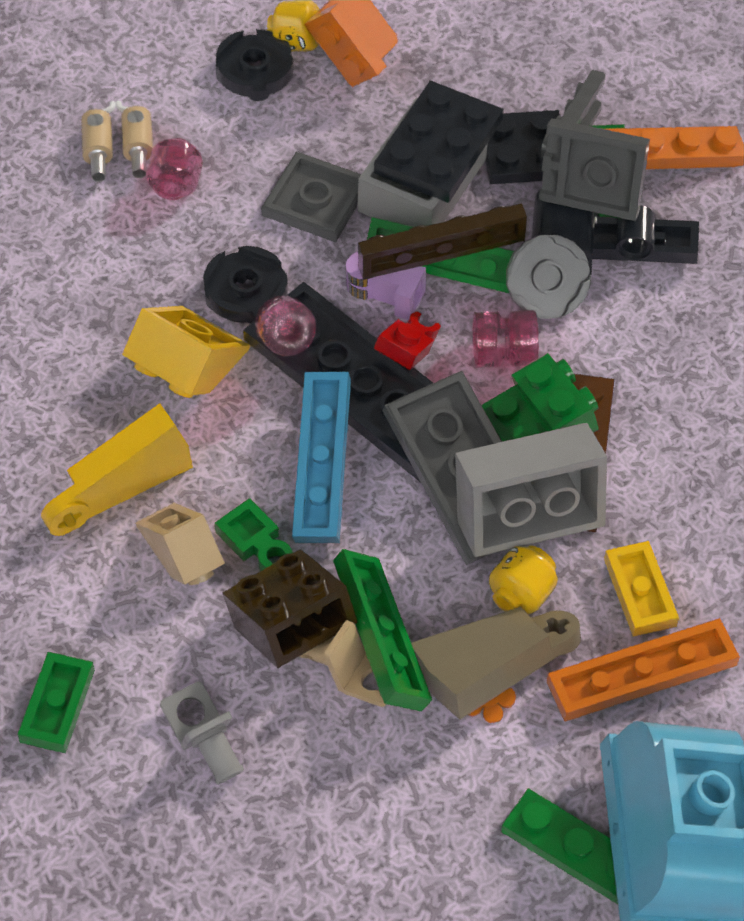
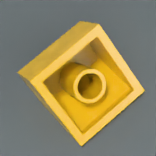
M184 306L152 307L141 309L122 355L135 362L134 368L137 371L150 377L159 376L170 383L168 387L171 391L180 396L192 398L193 395L210 393L246 354L250 345Z

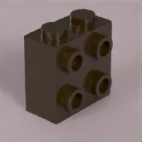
M301 549L280 557L276 563L254 575L242 578L237 585L222 592L235 629L277 668L334 637L346 620L354 622V624L358 623L346 585Z

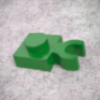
M251 498L214 523L215 533L243 562L253 555L258 558L260 571L273 564L269 561L271 557H282L293 553L291 547L286 542L276 539L279 537V527Z

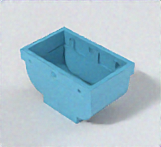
M642 721L630 723L619 734L609 733L600 743L620 921H744V742L740 734L733 730Z

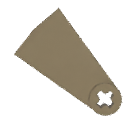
M521 607L412 642L411 644L430 693L461 720L559 655L575 650L581 642V632L578 618L570 612L550 611L531 618Z

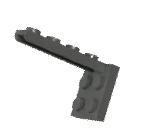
M591 70L584 83H578L574 99L567 100L564 115L557 116L556 119L551 118L547 125V134L545 135L541 150V157L543 158L542 171L544 172L539 200L636 221L640 212L650 139L592 127L601 112L602 103L596 100V96L605 83L606 75L601 71Z

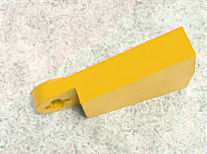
M161 403L67 469L73 485L48 502L41 513V518L52 535L63 536L81 527L87 519L193 468L189 445Z

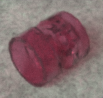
M535 310L510 311L508 316L502 318L498 311L474 312L472 341L475 367H500L503 361L506 360L510 362L512 367L527 366L537 360L539 336ZM505 330V348H497V331Z

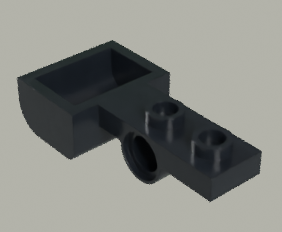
M541 189L535 195L531 238L538 235H559L573 241L585 253L591 275L593 259L697 264L699 221L656 219L655 213L650 208L640 205V212L636 221L618 217H597L596 212L539 200Z

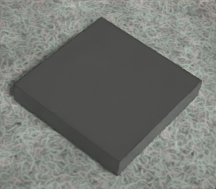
M296 151L261 207V214L269 219L337 242L358 206V178L361 174Z

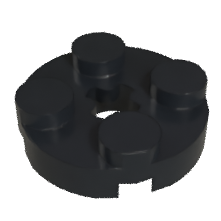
M256 29V35L244 36V31L235 32L225 38L217 48L216 77L218 81L229 91L248 97L253 101L266 100L270 94L283 89L293 76L294 59L291 55V47L286 40L275 38L272 31ZM258 60L262 61V64L258 66H250L247 63L248 61L251 63H256Z
M241 246L238 247V252L225 255V251L221 252L208 263L203 275L206 305L219 316L234 322H247L251 324L264 314L271 305L279 302L288 294L287 274L282 269L281 261L272 252L260 247ZM247 279L253 281V287L248 289L239 288L236 284L237 282L244 284Z

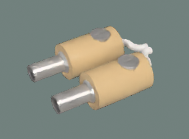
M111 101L110 106L107 108L89 110L82 115V156L84 161L91 164L92 180L101 182L106 179L105 163L110 162L113 158L112 124L109 113L115 109V106L122 112L123 155L126 159L132 161L133 177L140 179L146 176V161L153 155L152 120L148 109L141 106L124 107L121 101Z

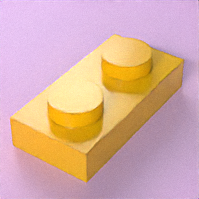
M645 541L606 550L604 562L632 636L635 637L677 627L679 616L650 542Z

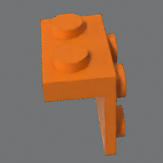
M329 0L304 24L351 87L378 76L387 67L382 58L398 42L397 35L371 0Z

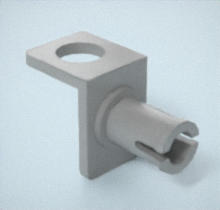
M198 681L161 700L160 707L183 750L192 746L193 748L199 747L216 779L217 785L237 776L245 770L239 763L224 735L233 717L229 711L219 715L202 682ZM195 699L203 706L204 718L200 723L191 726L180 721L177 715V707L183 700Z

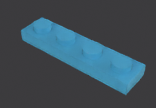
M305 372L292 538L295 543H340L351 386L349 372Z

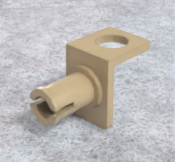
M346 620L334 638L328 639L299 656L327 665L338 691L380 707L387 705L384 704L379 689L367 690L363 687L365 677L373 671L354 622Z

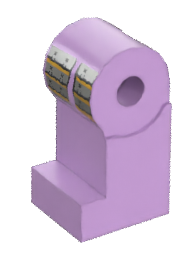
M358 252L350 255L346 261L347 290L357 299L367 300L373 298L394 305V316L409 320L410 315L415 312L426 291V268L420 266L363 280L358 267Z

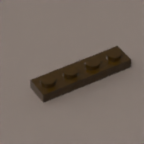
M522 203L508 207L498 206L483 213L470 216H456L449 221L428 226L418 225L407 231L391 235L373 236L366 241L358 242V267L362 279L366 280L525 241L527 214Z

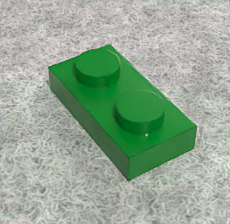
M47 652L17 734L20 743L66 754L95 672L93 661Z

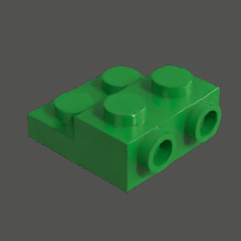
M549 353L513 373L511 376L514 386L481 405L501 442L583 423H588L593 433L599 430L594 411L598 410L599 407L593 394L586 386L578 390L573 384L576 382V377L569 364L564 359L555 362Z

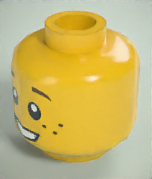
M312 0L282 1L277 4L273 15H269L267 30L272 31L275 38L286 40L291 47V52L313 51L319 44L304 24L319 10V7Z
M515 546L510 549L489 575V585L494 593L492 598L495 604L505 612L521 607L527 614L536 612L557 586L558 578L553 559L544 550L536 546Z

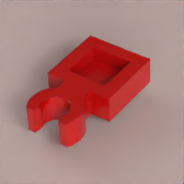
M413 312L407 323L397 319L378 336L374 349L411 370L429 354L441 325L436 322L433 326H424L419 323L422 314L420 312Z

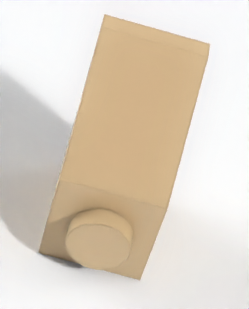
M172 503L135 523L170 577L184 585L187 583L189 585H196L208 580L214 575V569L225 564L204 515L177 503Z

